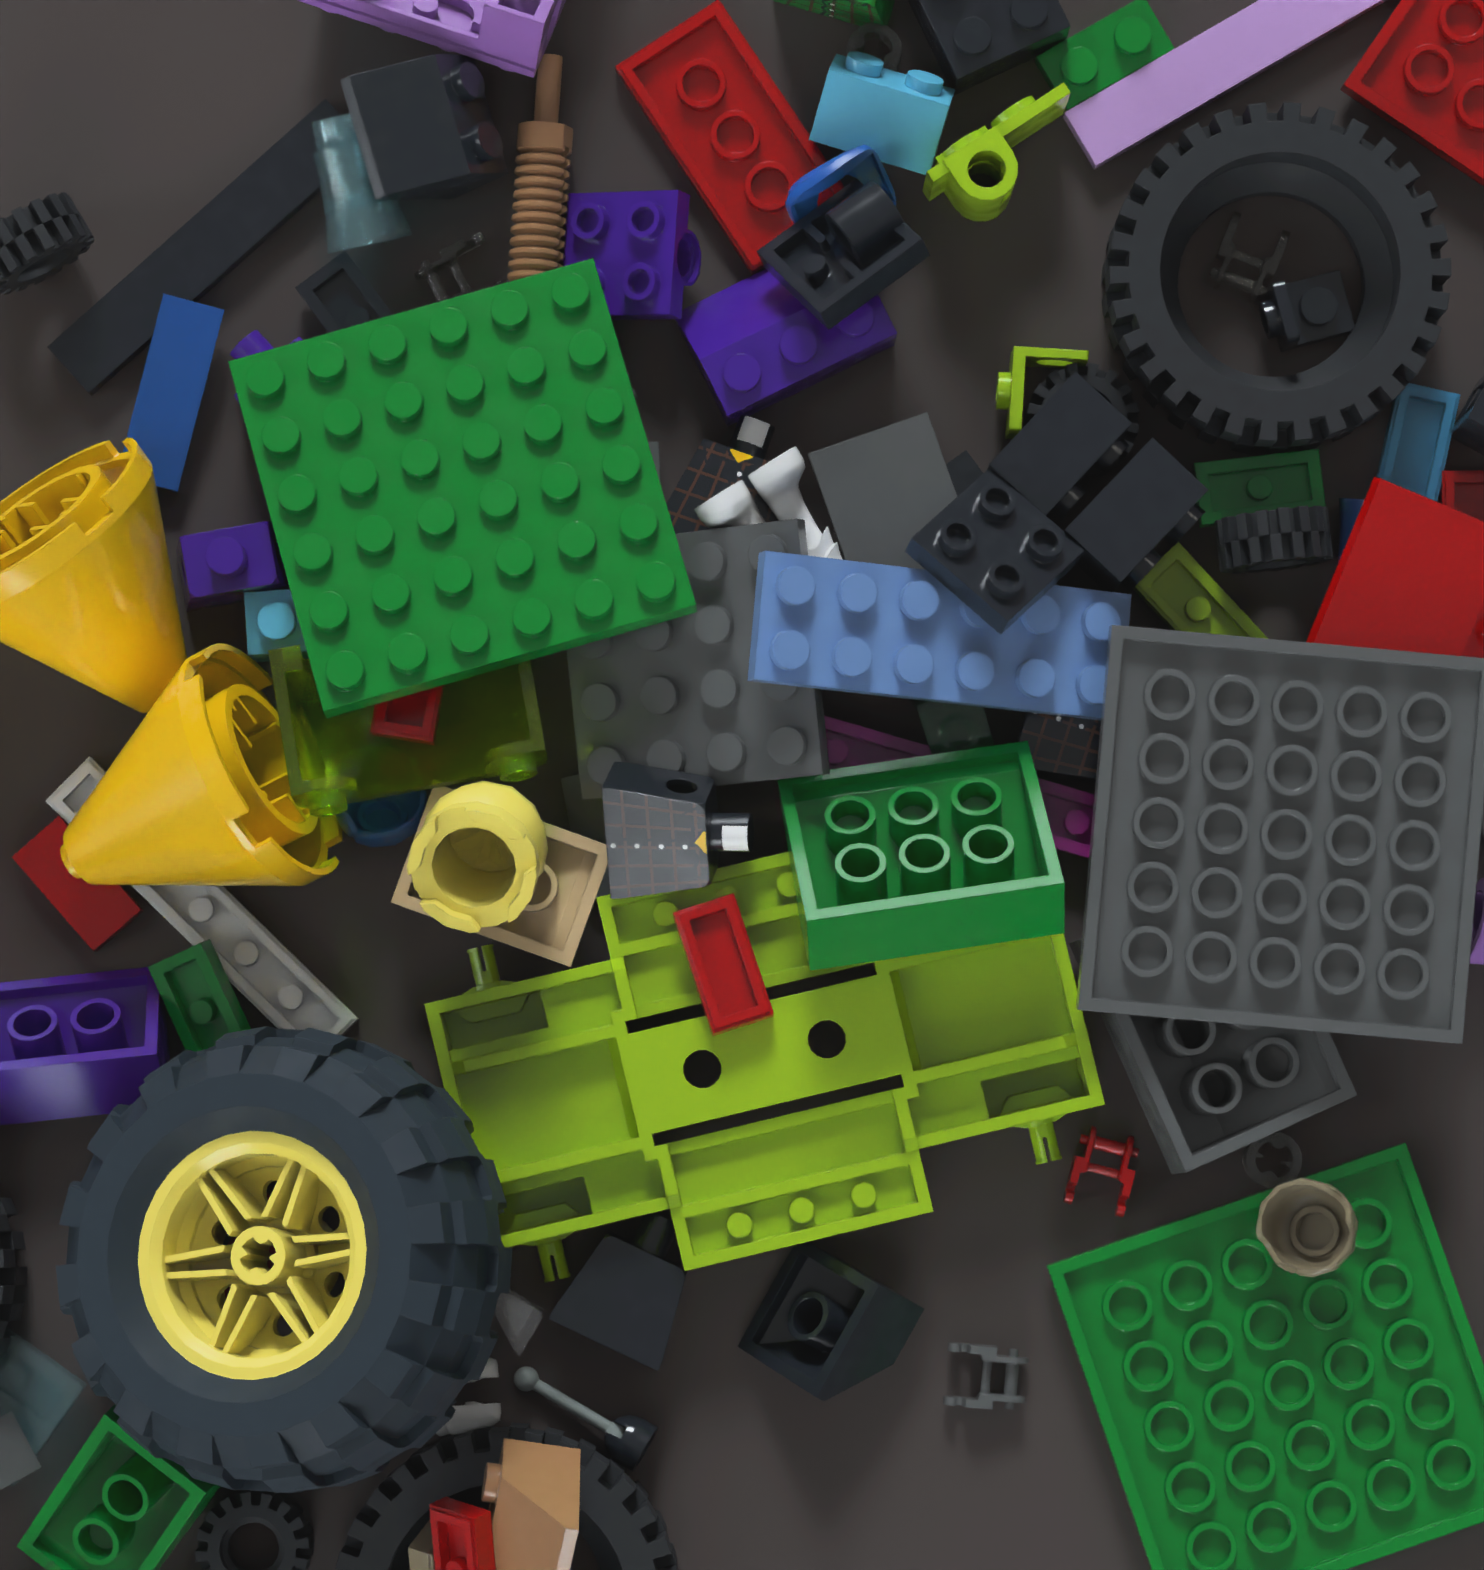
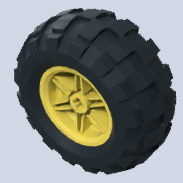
M265 1026L226 1033L215 1041V1046L196 1052L186 1049L151 1072L143 1079L145 1083L138 1087L141 1096L129 1106L118 1104L113 1108L89 1142L87 1149L94 1156L82 1182L73 1181L70 1183L59 1225L69 1226L66 1264L56 1265L60 1310L63 1314L73 1316L79 1340L71 1344L72 1352L92 1391L96 1396H104L113 1401L116 1405L113 1412L120 1417L117 1423L122 1430L155 1458L172 1460L183 1466L192 1478L232 1490L301 1493L304 1490L345 1486L383 1472L390 1460L410 1448H421L453 1417L456 1411L453 1405L457 1402L455 1398L463 1386L470 1380L480 1379L499 1337L496 1335L497 1332L490 1329L498 1297L501 1293L509 1294L512 1248L504 1247L501 1241L498 1215L505 1213L504 1208H507V1202L494 1161L483 1157L470 1135L474 1132L473 1123L444 1088L436 1087L414 1070L410 1061L373 1043L313 1028L294 1030ZM277 1181L268 1200L267 1187L271 1182ZM329 1207H334L339 1214L340 1222L335 1231L322 1220L323 1213ZM226 1233L228 1236L237 1237L233 1244L223 1245ZM271 1246H274L276 1253L273 1255L269 1252ZM268 1260H271L274 1263L271 1269H268ZM339 1273H341L345 1280L344 1289L340 1295L333 1297L330 1291L337 1282ZM231 1286L228 1296L226 1298L224 1291ZM281 1315L293 1330L287 1336L280 1335L277 1330V1322Z

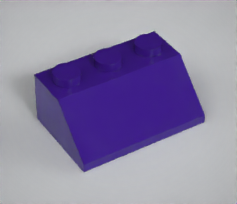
M767 269L682 309V318L675 319L727 427L738 422L740 415L751 416L894 346L897 337V331L878 294L828 330Z
M148 967L0 983V1125L110 1114L118 1104L128 1106L133 1104L141 1096L138 1087L145 1083L143 1079L170 1061L165 1004Z

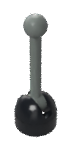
M524 1366L515 1372L514 1383L519 1390L525 1392L533 1390L605 1433V1448L609 1456L632 1472L636 1469L658 1431L657 1426L635 1415H623L613 1420V1422L609 1421L540 1380L534 1368Z

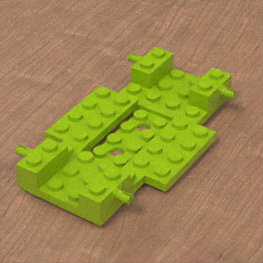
M789 852L717 868L712 883L702 888L622 899H610V894L596 897L611 960L513 982L500 980L493 944L481 946L486 971L483 969L479 948L468 949L467 953L469 954L476 987H472L460 996L424 1004L444 1089L472 1121L474 1132L470 1135L479 1152L485 1159L493 1160L507 1202V1208H504L505 1213L498 1215L501 1241L504 1247L507 1248L516 1245L537 1246L545 1278L544 1283L556 1280L551 1255L554 1256L559 1279L571 1276L562 1239H565L573 1232L670 1209L684 1271L934 1212L919 1149L1009 1127L1028 1128L1036 1165L1048 1163L1043 1138L1046 1141L1050 1161L1062 1159L1053 1122L1059 1120L1067 1113L1105 1105L1083 1011L1076 1009L1077 987L1064 933L810 971L800 925ZM732 893L735 895L765 988L874 963L876 975L770 1000L774 1012L773 1017L713 1037L706 1016L628 1033L627 1021L702 1004L673 919V912ZM820 1021H833L842 1027L845 1033L846 1043L843 1050L837 1056L822 1058L810 1049L808 1044L810 1029ZM698 1050L712 1052L718 1057L721 1064L719 1079L714 1085L707 1088H698L691 1085L684 1075L683 1066L686 1058ZM901 1075L903 1087L655 1146L652 1135L654 1133Z

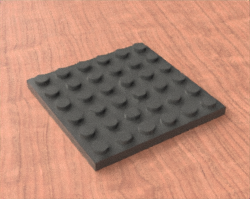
M1110 625L1076 1009L1463 1044L1484 804V658Z

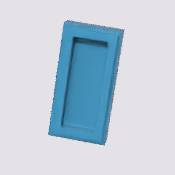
M1408 383L1405 389L1392 402L1376 477L1437 502L1442 482V471H1444L1452 436L1451 431L1455 423L1460 394Z

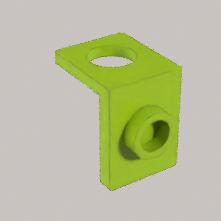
M1023 346L1013 347L1010 354L1009 372H998L995 407L996 409L1007 410L1005 439H1013L1022 429L1025 366L1065 369L1066 365L1077 363L1078 366H1086L1089 359V351Z

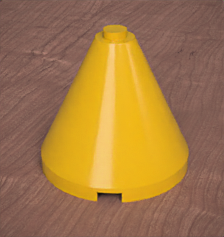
M127 437L122 443L128 449V452L119 453L110 440L95 444L53 465L0 501V642L140 713H148L187 659L153 466L134 439Z
M216 643L193 654L183 662L63 833L64 844L60 847V854L66 869L73 877L77 879L82 878L91 885L304 886L336 869L340 861L336 856L327 860L328 848L342 842L343 836L342 828L333 811L331 781L308 730L296 710L292 709L279 715L272 703L262 692V689L273 684V679L256 661L236 647L224 643Z

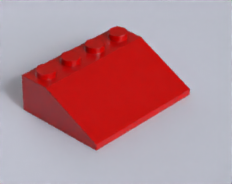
M1374 477L1306 642L1484 658V521L1382 478Z

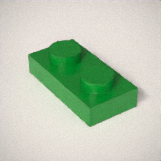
M1134 0L1036 56L1035 64L1051 90L1063 82L1070 90L1071 94L1064 111L1066 112L1175 48L1147 0Z
M1319 449L1194 463L1192 466L1193 476L1208 489L1197 503L1206 511L1198 520L1199 528L1215 526V521L1221 520L1224 517L1236 516L1242 513H1256V511L1266 509L1270 511L1283 507H1326Z
M210 939L148 967L185 1050L195 1052L215 1046V1041L226 1033L251 1029Z

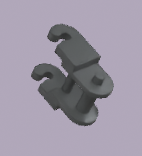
M948 1342L947 1351L980 1354L983 1361L981 1389L977 1393L976 1398L947 1395L943 1396V1404L993 1410V1401L1005 1402L1004 1409L1014 1410V1403H1025L1026 1400L1025 1397L1017 1395L1019 1364L1029 1363V1358L1018 1356L1019 1349L1009 1348V1355H998V1348L995 1345ZM992 1362L1006 1363L1004 1393L990 1392Z

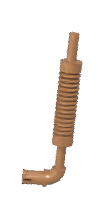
M544 54L537 69L534 121L521 122L517 128L516 150L521 154L515 158V162L520 166L514 170V174L519 178L515 179L513 184L518 190L513 192V198L517 201L512 204V209L517 213L511 216V221L516 225L510 228V233L515 236L510 238L509 244L514 247L509 250L508 255L514 259L508 262V268L512 270V272L507 274V280L509 281L563 267L559 262H562L565 258V255L559 251L563 250L566 244L560 240L566 236V231L562 227L567 225V219L562 216L568 213V208L562 204L569 201V196L564 194V192L569 190L570 185L565 181L570 178V172L565 169L571 166V161L566 157L572 154L573 128L558 123L563 57L556 54Z

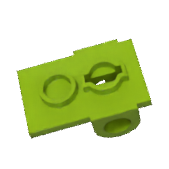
M1063 82L1036 101L1032 95L1023 98L999 114L991 122V129L988 130L984 125L980 129L964 136L935 157L934 164L936 166L926 172L922 190L928 201L944 192L953 207L967 219L986 222L998 217L1009 203L1018 176V162L1011 148L1064 114L1071 94L1066 84ZM984 173L991 176L997 185L981 187L976 185L970 176Z

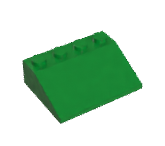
M1028 741L830 769V774L777 780L800 925L810 971L1065 933V882Z

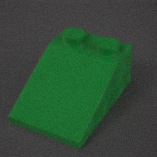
M114 1404L103 1415L16 1547L46 1570H159L209 1504L220 1486L192 1478L183 1466L172 1460L152 1456L122 1430L117 1423L120 1417L113 1412L116 1407Z

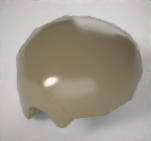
M1299 1178L1277 1185L1260 1204L1256 1224L1257 1239L1265 1246L1275 1264L1289 1273L1313 1278L1337 1270L1355 1250L1358 1220L1350 1202L1342 1192L1331 1184L1309 1178Z

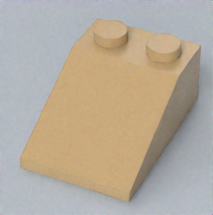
M437 783L433 784L415 837L424 826L426 816L437 801L454 789ZM543 822L548 853L543 872L537 880L531 901L517 919L510 923L507 920L498 926L482 927L476 934L571 967L608 866L607 849L604 843ZM409 850L391 903L431 917L421 907L420 902L422 899L413 887L411 874L408 875Z

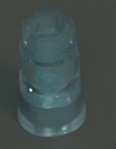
M350 113L312 122L316 140L315 146L319 151L313 153L320 180L325 213L327 254L413 235L398 200H375Z

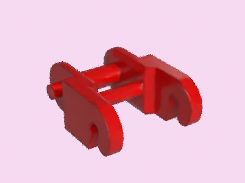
M1091 1125L1088 1136L1080 1135L1079 1143L1084 1144L1085 1148L1082 1157L1073 1156L1063 1203L1072 1204L1075 1194L1074 1189L1078 1184L1080 1173L1088 1171L1115 1178L1121 1183L1115 1216L1123 1218L1126 1211V1201L1130 1197L1136 1173L1135 1170L1128 1169L1130 1157H1138L1139 1149L1133 1147L1134 1136L1129 1135L1125 1143L1096 1136V1126ZM1093 1149L1121 1156L1119 1168L1114 1169L1091 1163L1090 1159Z

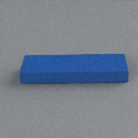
M164 293L127 437L134 439L151 461L156 486L178 492L224 309ZM124 445L123 452H128V449Z

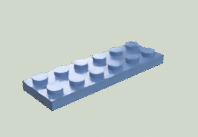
M765 550L758 555L747 681L1101 720L1109 626H1129L1132 594L1054 585L1000 635L925 569Z

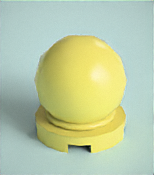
M480 781L461 786L441 797L426 816L424 826L416 835L407 863L408 875L411 874L413 887L422 899L420 905L423 910L445 927L467 933H476L482 927L498 926L507 920L510 923L517 919L531 901L537 880L544 869L548 853L544 824L535 805L512 786Z

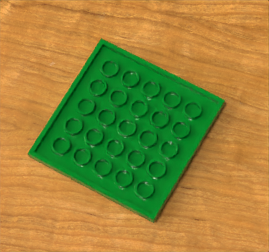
M593 258L228 361L320 702L326 718L698 612Z
M1401 1142L1300 1177L1331 1184L1344 1194L1354 1209L1358 1220L1355 1250L1337 1270L1312 1278L1289 1273L1275 1264L1265 1246L1257 1239L1256 1224L1261 1202L1276 1186L1046 1265L1151 1570H1346L1484 1522V1364L1406 1143Z

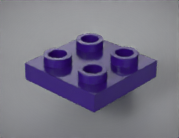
M680 190L568 193L569 201L567 203L568 213L566 217V244L563 266L591 258L594 259L612 320L681 319L684 286H692L697 281L701 268L699 241L696 235L688 229L690 195Z

